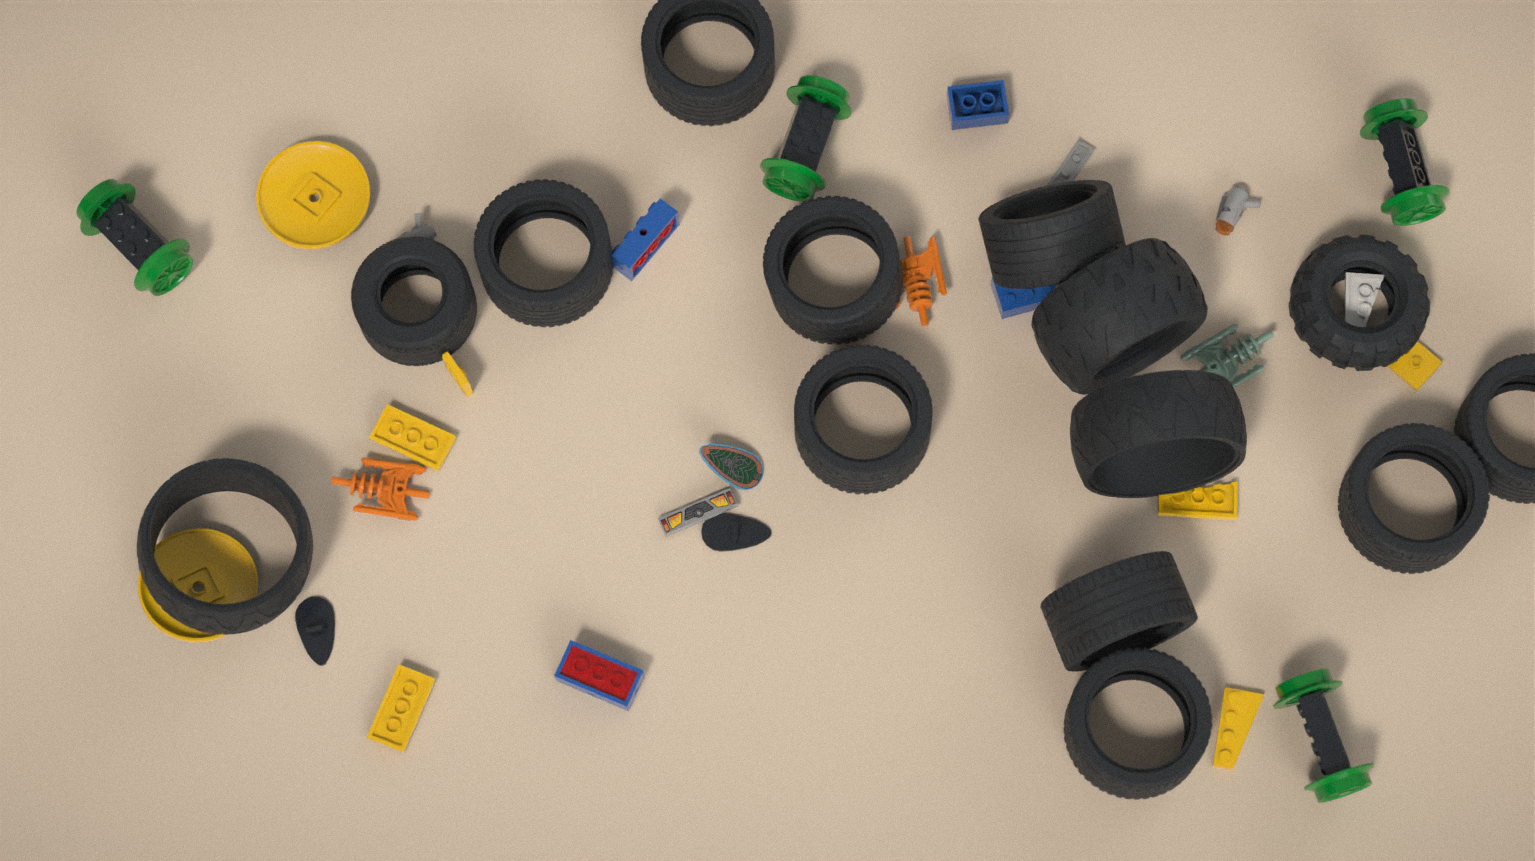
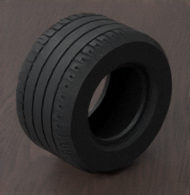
M410 236L402 237L401 239L397 238L373 250L364 259L362 265L359 266L351 289L352 309L365 339L378 354L394 363L405 364V366H427L428 364L431 365L435 364V362L443 361L442 355L446 352L453 355L466 342L476 321L477 299L465 265L449 247L424 237ZM413 275H426L438 279L442 286V298L437 309L429 317L417 322H402L391 317L383 308L382 301L385 294L399 280Z

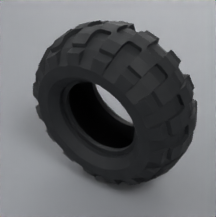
M1362 234L1357 238H1352L1349 235L1333 238V241L1330 243L1321 244L1311 251L1306 260L1301 263L1294 276L1290 288V301L1288 303L1290 317L1293 318L1295 323L1294 330L1300 340L1305 341L1309 345V351L1319 359L1324 357L1331 361L1332 366L1342 369L1351 367L1357 371H1371L1379 366L1386 367L1397 362L1404 354H1407L1423 333L1430 313V300L1427 295L1429 288L1425 276L1421 273L1419 274L1417 270L1418 265L1409 254L1404 255L1397 249V245L1388 240L1382 242L1376 240L1374 236ZM1346 272L1384 275L1379 289L1384 294L1388 303L1387 319L1370 327L1349 324L1340 318L1332 307L1330 300L1331 287L1345 280Z

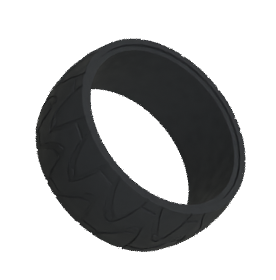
M1168 370L1125 378L1098 388L1083 397L1071 412L1070 442L1076 469L1088 490L1107 497L1147 498L1198 488L1233 472L1243 463L1246 457L1247 431L1240 400L1227 378L1216 373L1200 370Z
M232 458L201 461L180 470L171 476L169 480H166L146 506L140 521L137 537L139 569L143 581L155 602L180 623L204 633L218 635L239 634L255 630L282 614L300 594L310 571L313 554V536L310 521L296 493L283 479L269 469L253 462ZM224 491L249 494L274 507L287 521L294 534L297 545L295 555L283 577L261 595L243 602L230 604L204 602L178 590L165 578L154 558L156 542L164 524L176 510L199 496Z

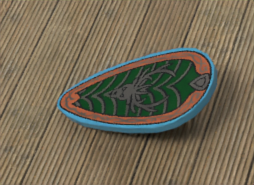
M708 444L700 447L699 453L706 465L733 487L749 490L756 487L762 480L763 466L759 458L753 453L722 444Z

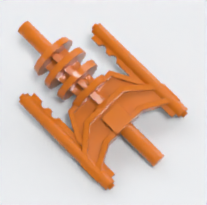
M905 236L903 240L907 257L901 259L903 286H907L905 291L908 295L906 298L907 302L910 303V310L919 312L921 326H927L929 322L926 310L932 307L933 301L931 300L932 292L929 291L930 285L926 282L928 279H931L933 271L935 278H937L936 284L939 285L937 288L938 293H941L943 296L947 294L936 238L932 236L929 238L930 241H927L929 248L921 254L914 255L911 237ZM899 300V303L897 304L896 309H898V308H899V305L901 304V301H900V300Z
M363 457L361 462L365 467H381L384 470L390 471L383 472L379 481L375 480V474L373 473L370 479H366V472H362V477H357V472H353L352 479L332 476L331 484L350 487V495L354 496V491H359V498L363 497L364 492H368V499H371L372 494L377 493V502L383 506L371 507V505L364 506L358 503L355 507L353 506L354 512L416 521L418 516L415 512L407 511L404 502L405 495L429 499L430 491L407 488V482L413 474L421 475L426 472L425 467L416 464H404Z

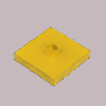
M1417 341L1407 354H1404L1397 362L1387 367L1417 392L1443 362Z
M448 352L444 353L442 358L447 370L465 396L469 397L473 392L469 381L465 377L467 376L462 366H457Z

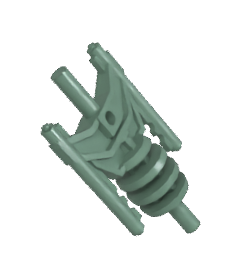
M1233 324L1201 344L1187 350L1180 358L1187 361L1195 358L1201 361L1206 367L1202 371L1216 373L1227 378L1233 388L1264 371L1265 368L1264 365L1259 366L1256 364L1252 370L1248 369L1246 373L1236 376L1239 371L1237 361L1244 365L1247 363L1245 360L1246 356L1250 361L1254 359L1253 352L1259 356L1261 354L1259 345L1274 337V334L1269 330L1256 339L1250 333L1246 334L1247 340L1245 341L1242 337L1238 338L1240 345L1237 346L1235 342H1232L1230 344L1232 350L1229 351L1224 345L1216 344L1222 342L1223 338L1227 339L1228 335L1237 333L1238 326Z

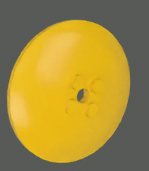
M308 141L286 148L268 163L258 181L256 204L263 224L278 240L296 248L321 249L343 241L359 227L369 208L370 184L362 164L348 150L329 142ZM314 194L320 196L317 202H311L310 197Z
M205 528L187 529L164 538L155 546L154 558L165 578L178 590L192 598L209 603L230 604L243 602L258 595V574L252 557L237 540L225 533ZM141 571L139 572L138 596L140 604L147 618L157 629L170 637L187 642H207L226 636L223 634L204 633L172 618L155 602L143 581ZM196 584H202L204 590L195 592L193 587Z

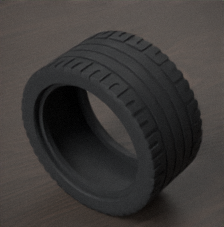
M658 0L657 4L653 5L642 28L641 50L645 78L649 90L653 94L654 99L657 100V103L666 112H669L673 117L676 116L679 120H684V122L692 123L693 125L720 126L745 117L747 113H751L754 108L759 106V103L764 100V96L769 92L775 73L774 31L769 15L765 12V8L759 0ZM704 21H716L731 25L742 32L750 41L754 49L752 59L737 77L728 82L713 86H701L686 82L676 76L663 59L668 44L682 29Z
M548 179L525 181L526 183L521 182L516 186L509 187L508 190H504L501 192V195H497L495 200H492L489 206L485 208L484 213L479 218L480 221L477 223V229L474 234V256L484 288L491 301L495 303V306L501 309V312L505 315L507 314L508 317L514 318L519 323L523 322L525 325L530 324L533 327L540 326L544 328L546 326L554 327L556 325L562 326L565 323L569 324L571 321H576L579 317L585 316L588 311L590 312L594 306H597L599 300L604 297L608 285H610L614 265L606 220L598 205L594 204L592 198L588 197L585 192H581L579 188H574L571 184L567 185L562 181L557 182V180L550 181ZM553 218L566 221L577 227L590 242V251L581 271L569 282L552 289H529L511 281L499 268L501 250L508 237L520 226L537 219Z
M1077 180L1030 189L994 203L982 211L978 218L993 281L996 285L1009 289L1039 288L1060 284L1094 261L1126 246L1112 185L1102 180Z
M821 196L817 197V199H810L807 202L804 201L800 203L801 205H796L792 210L786 212V215L779 219L780 221L771 230L770 237L766 241L767 245L764 247L763 272L774 307L790 329L795 330V333L802 335L806 339L809 338L811 341H818L819 343H827L829 345H833V343L840 345L841 343L847 344L851 341H858L860 338H866L867 335H871L875 330L881 328V325H884L887 319L892 316V312L895 311L902 294L903 270L894 233L882 215H879L871 206L865 205L861 201L858 202L856 199H849V197L826 196L823 198ZM829 235H847L857 238L871 247L880 260L878 273L871 287L860 298L838 307H821L810 304L797 296L788 284L790 268L798 253L812 241Z
M871 345L847 346V348L843 347L838 351L834 350L829 355L823 356V359H819L810 368V371H807L804 379H802L794 403V432L797 449L812 474H815L819 480L821 479L823 483L829 484L834 489L837 488L842 492L846 491V493L859 495L861 493L866 495L886 491L888 488L895 487L896 484L899 485L910 474H913L927 451L933 415L930 391L926 387V382L922 379L920 372H917L915 366H912L900 354L897 355L892 350L888 351L886 348H879V346L875 345L874 347ZM853 382H871L888 388L901 399L908 411L911 426L906 437L894 450L877 458L855 459L836 452L822 439L815 424V416L820 404L832 391Z
M1530 353L1529 355L1521 354L1520 356L1508 357L1496 363L1495 366L1490 367L1480 377L1461 404L1455 420L1456 425L1454 426V436L1457 435L1460 437V440H1464L1467 443L1466 445L1473 449L1474 454H1477L1479 461L1482 462L1489 481L1490 494L1496 495L1502 500L1506 499V501H1515V503L1520 504L1522 502L1524 504L1535 503V468L1517 464L1507 458L1496 447L1489 434L1486 417L1488 404L1494 397L1515 390L1535 392V353Z
M1406 423L1401 426L1396 425L1393 428L1385 429L1384 432L1378 433L1377 436L1371 438L1364 445L1347 470L1338 496L1341 526L1344 528V533L1348 536L1350 543L1354 545L1353 547L1363 557L1365 556L1368 561L1374 562L1378 567L1381 566L1383 569H1389L1392 572L1398 571L1403 574H1415L1417 572L1419 574L1424 573V571L1429 572L1433 569H1438L1442 565L1444 566L1464 549L1482 526L1487 515L1488 502L1490 501V488L1486 471L1483 469V464L1479 461L1477 454H1474L1473 449L1470 446L1468 447L1464 440H1460V437L1457 435L1454 436L1452 432L1445 431L1441 427L1437 428L1435 425H1426L1424 423H1411L1408 425ZM1398 459L1417 460L1435 468L1446 478L1455 495L1457 514L1452 530L1436 538L1418 540L1401 536L1387 528L1379 520L1370 503L1368 485L1371 472L1386 462Z
M1167 551L1136 555L1096 569L1053 591L1040 605L1063 665L1069 672L1087 670L1103 656L1106 657L1109 653H1115L1121 649L1123 651L1126 648L1134 649L1135 647H1140V649L1155 647L1182 633L1198 619L1173 555Z
M1135 647L1134 649L1126 648L1123 651L1121 649L1115 653H1109L1106 657L1103 656L1083 673L1067 705L1063 730L1069 757L1073 760L1075 768H1078V772L1087 781H1090L1091 785L1098 787L1099 790L1105 791L1111 796L1116 795L1118 798L1124 797L1125 799L1134 798V800H1140V798H1154L1165 794L1167 791H1171L1188 777L1208 746L1212 729L1211 705H1209V697L1206 696V690L1202 687L1201 681L1196 678V674L1191 672L1187 665L1185 666L1182 661L1176 660V657L1169 656L1165 652L1161 653L1155 649ZM1138 680L1151 683L1165 691L1174 700L1183 718L1184 740L1180 752L1167 763L1149 769L1126 767L1110 759L1098 747L1089 724L1091 702L1103 689L1117 682Z

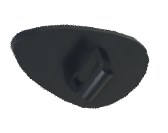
M726 513L706 520L701 530L702 540L706 546L719 552L753 547L765 542L772 535L771 530L757 520Z
M310 597L298 605L295 612V622L306 652L316 664L323 666L330 658L333 649L335 614L332 605L327 600L321 597Z

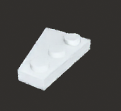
M1345 273L1344 321L1355 326H1366L1384 275Z

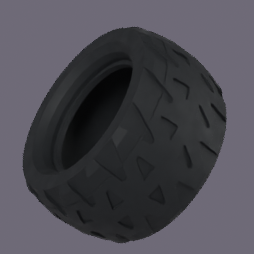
M1147 238L1123 246L1101 257L1064 281L1036 307L1032 315L1031 326L1040 352L1051 370L1071 391L1086 395L1105 385L1137 374L1173 351L1193 335L1204 323L1207 317L1208 306L1199 281L1180 254L1166 241L1157 238Z

